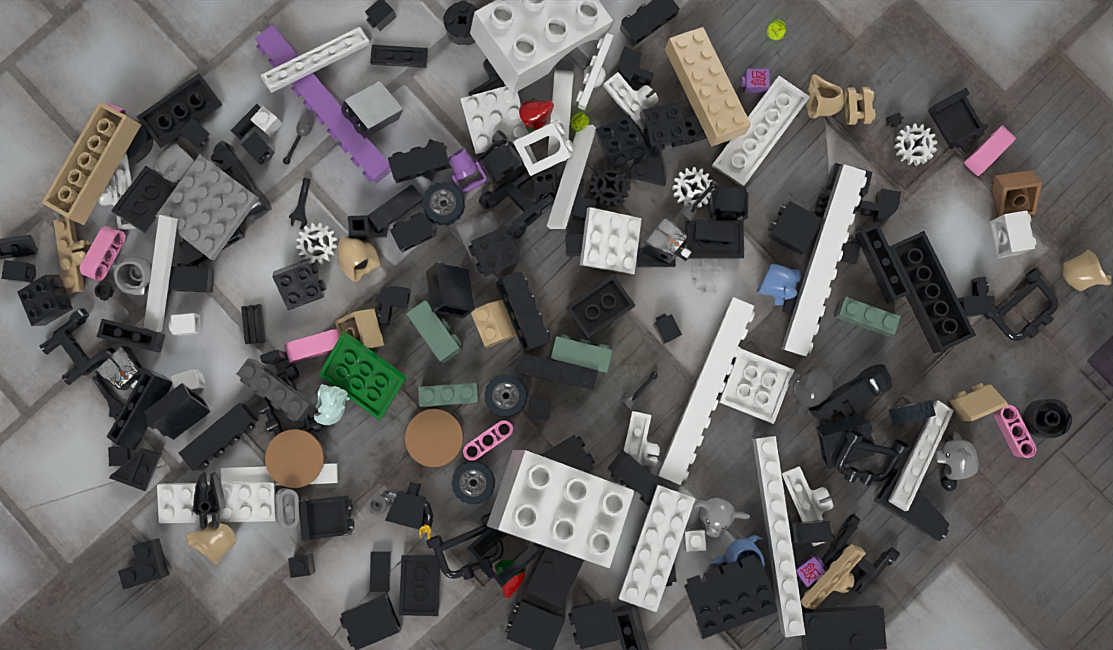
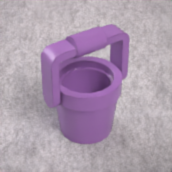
M461 149L448 157L454 171L451 176L462 193L468 190L472 191L487 180V176L479 161L474 162L465 149ZM479 169L483 177L474 180L462 188L458 180L471 175Z

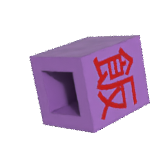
M746 69L744 75H741V87H744V93H766L770 88L769 69Z
M809 555L795 565L796 575L802 584L808 587L826 573L823 569L825 565L819 557L815 558Z

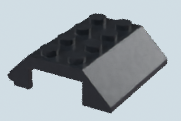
M755 555L741 559L742 568H740L738 561L722 566L724 571L722 575L719 568L703 573L706 581L702 582L700 575L686 579L687 584L684 585V588L692 605L697 621L696 625L702 640L775 614L778 611L764 566Z

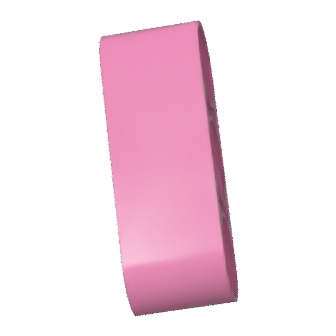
M1001 125L964 164L976 176H979L1014 142L1016 137Z
M109 226L102 227L80 265V273L98 281L103 280L125 242V233Z
M338 329L285 343L284 346L289 363L332 352L340 337Z
M1008 405L994 411V418L1012 453L1020 458L1033 457L1036 453V445L1018 410L1014 406ZM1005 409L1008 411L1007 418L1003 416V411ZM1013 427H1016L1017 429L1016 436H1014L1012 433ZM1023 444L1026 446V452L1024 454L1021 451V447Z
M500 421L464 447L463 454L465 458L476 460L512 435L513 425L508 421ZM502 424H507L510 427V431L506 435L501 434L499 431ZM486 435H491L494 439L491 446H487L483 442ZM470 446H475L478 450L475 457L468 455V448Z

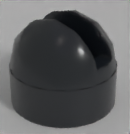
M946 477L940 479L941 486L946 491L956 489L957 480H951Z

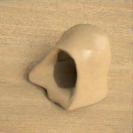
M816 74L811 75L810 86L806 92L810 96L806 102L808 116L810 118L832 116L842 110L844 95L841 87L822 79Z
M351 237L340 239L338 244V265L351 281L358 282L364 274H369L373 269L380 266L377 252L370 242H363L358 238ZM368 259V263L365 268L358 270L354 269V267L361 263L363 260Z
M1086 250L1083 254L1063 263L1062 275L1065 281L1078 291H1083L1094 285H1110L1112 283L1111 275L1104 274L1099 260L1091 250Z
M212 521L207 524L206 528L187 533L186 535L187 546H192L202 554H205L213 564H218L221 558L236 543L234 531L227 524L220 523L218 528H213Z

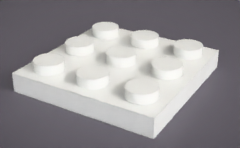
M507 86L461 98L476 154L485 152L493 144L492 136L497 130L502 131L513 144V141L518 137L529 134L520 118L519 108L521 103L518 92L512 94Z
M591 207L587 208L580 265L629 275L635 274L641 218Z
M740 348L719 403L774 424L794 369Z

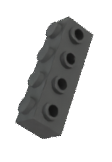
M248 358L236 373L241 377L240 381L248 387L250 385L256 389L255 393L260 397L270 399V404L278 410L283 409L287 412L285 415L292 421H304L315 406L314 403L255 359Z

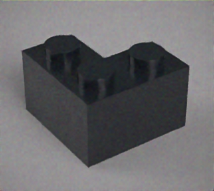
M160 538L133 545L132 548L137 565L118 570L123 590L169 576Z

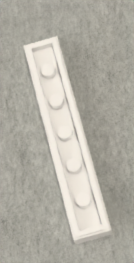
M358 27L261 74V78L270 92L273 93L370 45V41L361 27Z
M587 125L584 129L576 131L573 141L574 154L567 160L547 223V227L550 229H566L595 135L596 127L594 125Z
M159 215L144 320V328L155 332H162L178 222L177 218L166 215Z
M938 400L933 404L936 416L926 419L888 500L904 511L909 510L954 412L953 409Z
M338 463L324 464L322 472L310 484L339 483ZM266 466L221 468V482L275 481L268 473Z

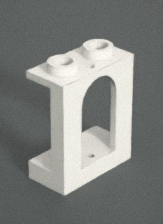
M557 119L513 141L530 176L562 162L574 154V146L570 140H567L564 134L566 133L565 128ZM547 136L558 138L560 141L559 151L537 162L529 145Z

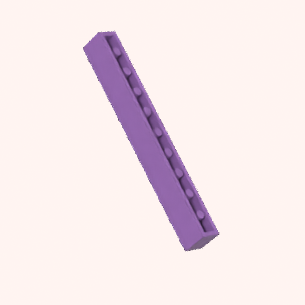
M272 24L254 38L258 43L256 46L263 55L267 54L270 57L268 62L273 68L298 57L296 52ZM313 73L292 83L293 87L291 89L298 97L303 96L305 99L304 105L309 111L313 109L317 113L315 118L321 125L325 123L329 127L326 131L333 139L336 137L341 143L338 145L345 153L350 152L353 156L350 158L357 168L361 166L365 170L362 174L369 182L373 180L377 184L391 172L390 165L368 138L364 139L361 134L356 132L353 124L343 116L342 107Z

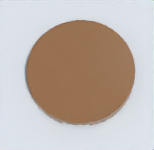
M429 409L420 412L407 426L405 433L406 448L411 457L421 465L428 467L446 465L454 460L461 450L463 444L461 425L453 415L440 409Z
M301 429L287 430L275 436L268 445L265 454V464L270 476L280 485L289 488H299L313 482L322 472L325 462L324 449L321 443L310 432Z

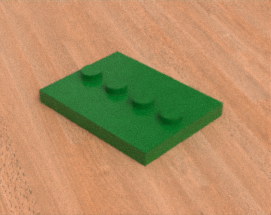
M346 331L340 335L318 375L330 385L345 389L348 393L347 396L379 421L384 417L407 379V376Z

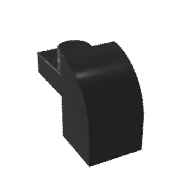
M624 46L619 59V74L629 86L632 80H636L635 82L639 85L650 86L654 73L638 67L642 53Z
M141 126L126 151V155L137 164L151 152L153 147V138L145 127Z
M581 179L570 214L578 220L585 221L587 208H595L596 200L582 198L584 179Z
M881 189L877 192L876 203L861 200L855 210L856 212H861L863 216H872L874 214L873 222L883 221L897 211L901 192Z
M368 215L348 216L349 237L360 240L387 238V229L384 228L378 232L368 220Z
M986 277L971 279L972 296L958 298L967 318L988 312L994 304L995 296H987L989 285L986 282Z
M391 286L383 289L378 294L375 302L382 305V308L378 309L377 319H380L379 322L381 324L390 325L393 307L408 309L411 296L409 288Z
M789 521L791 541H794V543L805 544L832 541L830 521Z

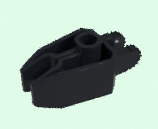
M206 472L200 474L195 486L192 511L199 515L200 528L207 527V515H212L213 528H218L220 524V511L226 506L221 481L216 472L210 474V483L208 485Z

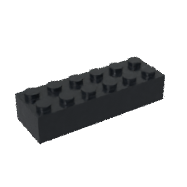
M925 231L889 246L911 291V294L906 295V298L933 353L942 352L976 336Z

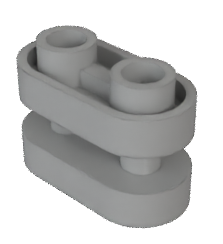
M287 487L280 488L275 494V519L285 529H292L299 522L298 495Z

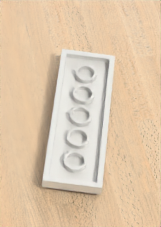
M778 76L748 116L751 126L746 134L731 139L712 167L739 186L744 187L809 100L810 96Z
M275 481L221 482L226 506L220 511V522L276 521ZM160 483L157 485L159 523H200L199 515L192 511L196 483ZM207 515L208 522L212 521V515Z
M660 485L656 486L618 597L620 600L657 612L695 501L694 497Z

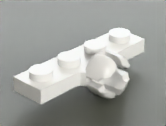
M606 33L605 38H600L597 48L600 49L598 56L594 55L590 65L584 70L583 84H586L584 91L580 90L576 100L579 102L578 108L582 110L586 109L593 88L601 86L605 80L606 73L602 65L614 36Z
M617 72L603 84V87L626 115L631 116L636 127L644 135L639 113L643 109L654 107L658 103V96L654 93L647 99L646 96L650 94L653 90L652 88L644 85L638 91H634Z
M126 153L98 200L101 206H115L132 184L129 157ZM116 215L120 231L137 229Z
M632 411L623 451L642 466L654 467L658 459L648 454L659 456L660 448L657 444L649 443L646 439L651 415ZM621 480L620 483L618 481L616 482V484L621 485L623 487L627 485V483H625L623 480Z
M800 466L782 473L801 520L805 522L823 520L822 514L833 508L831 497L827 498L830 496L828 490L825 487L811 490ZM824 542L812 543V545L814 547Z

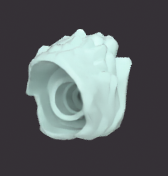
M320 385L318 403L316 404L318 413L313 416L317 423L331 425L342 418L345 411V401L350 399L345 389L336 386Z

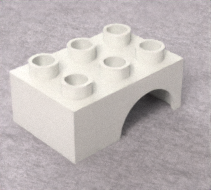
M495 0L474 12L470 34L509 91L514 94L549 74L560 59L581 44L596 40L598 45L600 38H605L613 20L599 0Z
M513 450L487 526L610 568L634 490L526 450Z

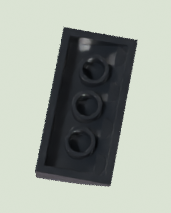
M197 74L139 114L137 118L159 147L162 148L181 135L179 129L191 117L199 122L223 104L203 76Z

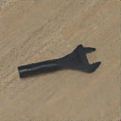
M303 178L298 205L295 211L289 215L291 226H294L295 220L302 222L300 229L307 225L305 203L311 181L308 178Z
M96 375L92 379L107 400L109 417H113L116 420L117 414L121 412L124 405L112 396L102 378Z

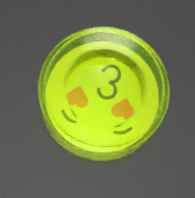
M780 20L772 21L767 28L769 38L772 40L782 39L787 31L785 23Z
M578 113L572 117L570 126L574 131H582L588 126L590 120L585 113Z

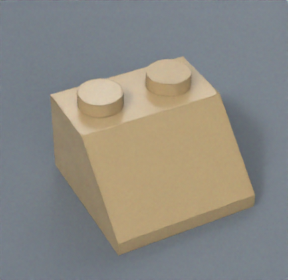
M502 300L488 303L471 312L486 348L517 336Z
M374 309L355 311L335 321L339 336L346 331L371 351L384 346L383 336L380 332Z
M983 383L972 386V390L967 393L965 390L954 394L955 398L949 400L959 422L974 421L1008 406L1006 400L991 384L983 385Z

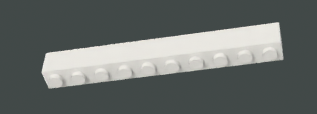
M845 164L839 167L781 347L783 350L806 357L812 351L813 342L811 341L813 335H816L819 330V324H817L819 316H823L825 311L823 304L825 298L828 299L831 292L829 285L831 280H834L836 277L837 269L835 267L837 261L840 262L843 255L841 248L849 237L847 229L854 221L855 214H853L855 206L859 205L861 199L859 192L861 188H864L867 177H865L866 171Z
M734 297L730 299L661 464L658 476L681 485V482L685 483L689 474L686 470L689 464H693L696 458V453H694L696 446L700 447L704 436L701 435L703 429H707L710 424L711 410L715 411L718 405L717 395L719 392H723L726 382H723L725 376L730 375L732 371L733 357L736 358L741 348L738 346L741 339H745L748 329H745L748 322H752L755 315L753 305Z
M776 436L755 438L752 440L781 634L785 637L805 635Z

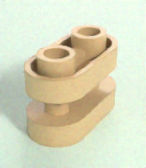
M855 87L845 88L844 108L847 125H856L857 119H860L862 124H871L872 120H875L876 112L872 107L874 91L870 87H861L859 93H856ZM858 100H859V109H860V111H858V109H857V101H858Z

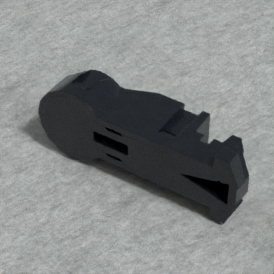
M223 140L218 142L210 159L221 164V170L259 197L247 216L253 220L264 216L272 210L270 202L259 190L237 157L234 148Z
M885 365L871 366L863 370L856 378L834 390L824 402L815 407H809V412L815 418L823 419L829 423L833 421V410L839 412L844 418H848L854 413L857 414L865 409L874 397L887 392L892 387V378Z

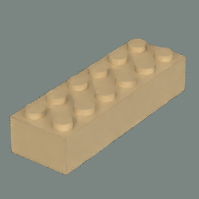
M701 27L669 38L665 51L711 147L745 135L751 123L704 28Z
M99 102L42 203L63 216L84 225L141 124Z

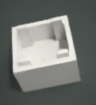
M1027 211L1004 214L990 221L997 258L1020 255L1035 249L1036 239L1032 235L1030 226L1031 216L1028 215Z

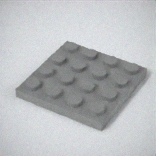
M199 154L155 217L159 219V215H166L177 218L176 233L208 258L215 260L259 197Z

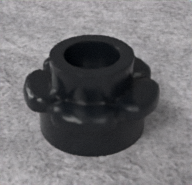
M900 112L885 118L886 126L890 125L891 128L902 124L901 120L904 117L901 116Z
M101 282L95 287V295L100 300L106 301L114 295L113 286L108 282Z

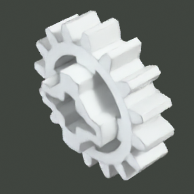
M913 124L911 128L907 125L904 130L898 133L899 136L894 140L898 142L894 148L899 149L896 156L902 155L901 161L908 160L907 165H910L912 162H914L915 166L919 165L920 162L922 164L926 163L927 159L930 160L933 157L932 153L937 150L933 147L937 144V141L932 140L935 134L930 135V128L924 130L923 124L918 128L916 124ZM919 140L916 147L912 149L914 147L915 142Z
M693 167L692 172L688 168L685 169V174L680 172L678 174L680 179L675 178L674 180L677 185L672 187L673 190H677L673 195L674 197H679L677 203L684 202V206L693 205L697 200H692V198L700 197L709 187L710 182L713 181L707 179L709 174L703 175V169L696 172L695 167ZM688 177H695L694 179H691V180H687V179H686V178H688ZM692 185L696 186L694 192L691 191ZM681 189L685 191L686 197L682 194ZM710 193L697 205L698 208L702 207V202L705 205L708 203L707 198L710 199Z
M311 223L310 229L305 226L306 232H299L302 237L301 239H296L300 243V245L296 246V249L302 250L299 255L301 257L305 256V259L310 258L312 263L319 261L321 265L324 263V259L331 261L329 256H335L336 254L333 250L338 249V246L334 244L338 242V239L333 238L336 233L330 231L329 226L323 229L322 223H319L318 227ZM328 238H329V247L327 246V242H326ZM312 240L315 241V242L317 241V242L321 243V245L323 246V248L320 247V246L318 247V246L314 245V243L312 242ZM306 241L308 242V248H307V250H306V246H305Z

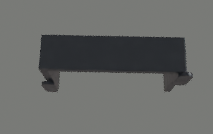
M490 527L467 549L480 563V569L490 579L494 578L502 588L543 551L546 546L534 543L501 574L497 575L482 557L508 533Z

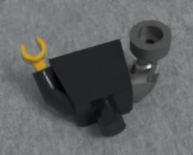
M410 481L407 492L397 489L385 490L381 495H374L367 501V509L374 515L382 514L392 504L385 521L418 529L420 538H422L424 532H427L428 539L431 538L434 515L427 497L419 495L421 484Z

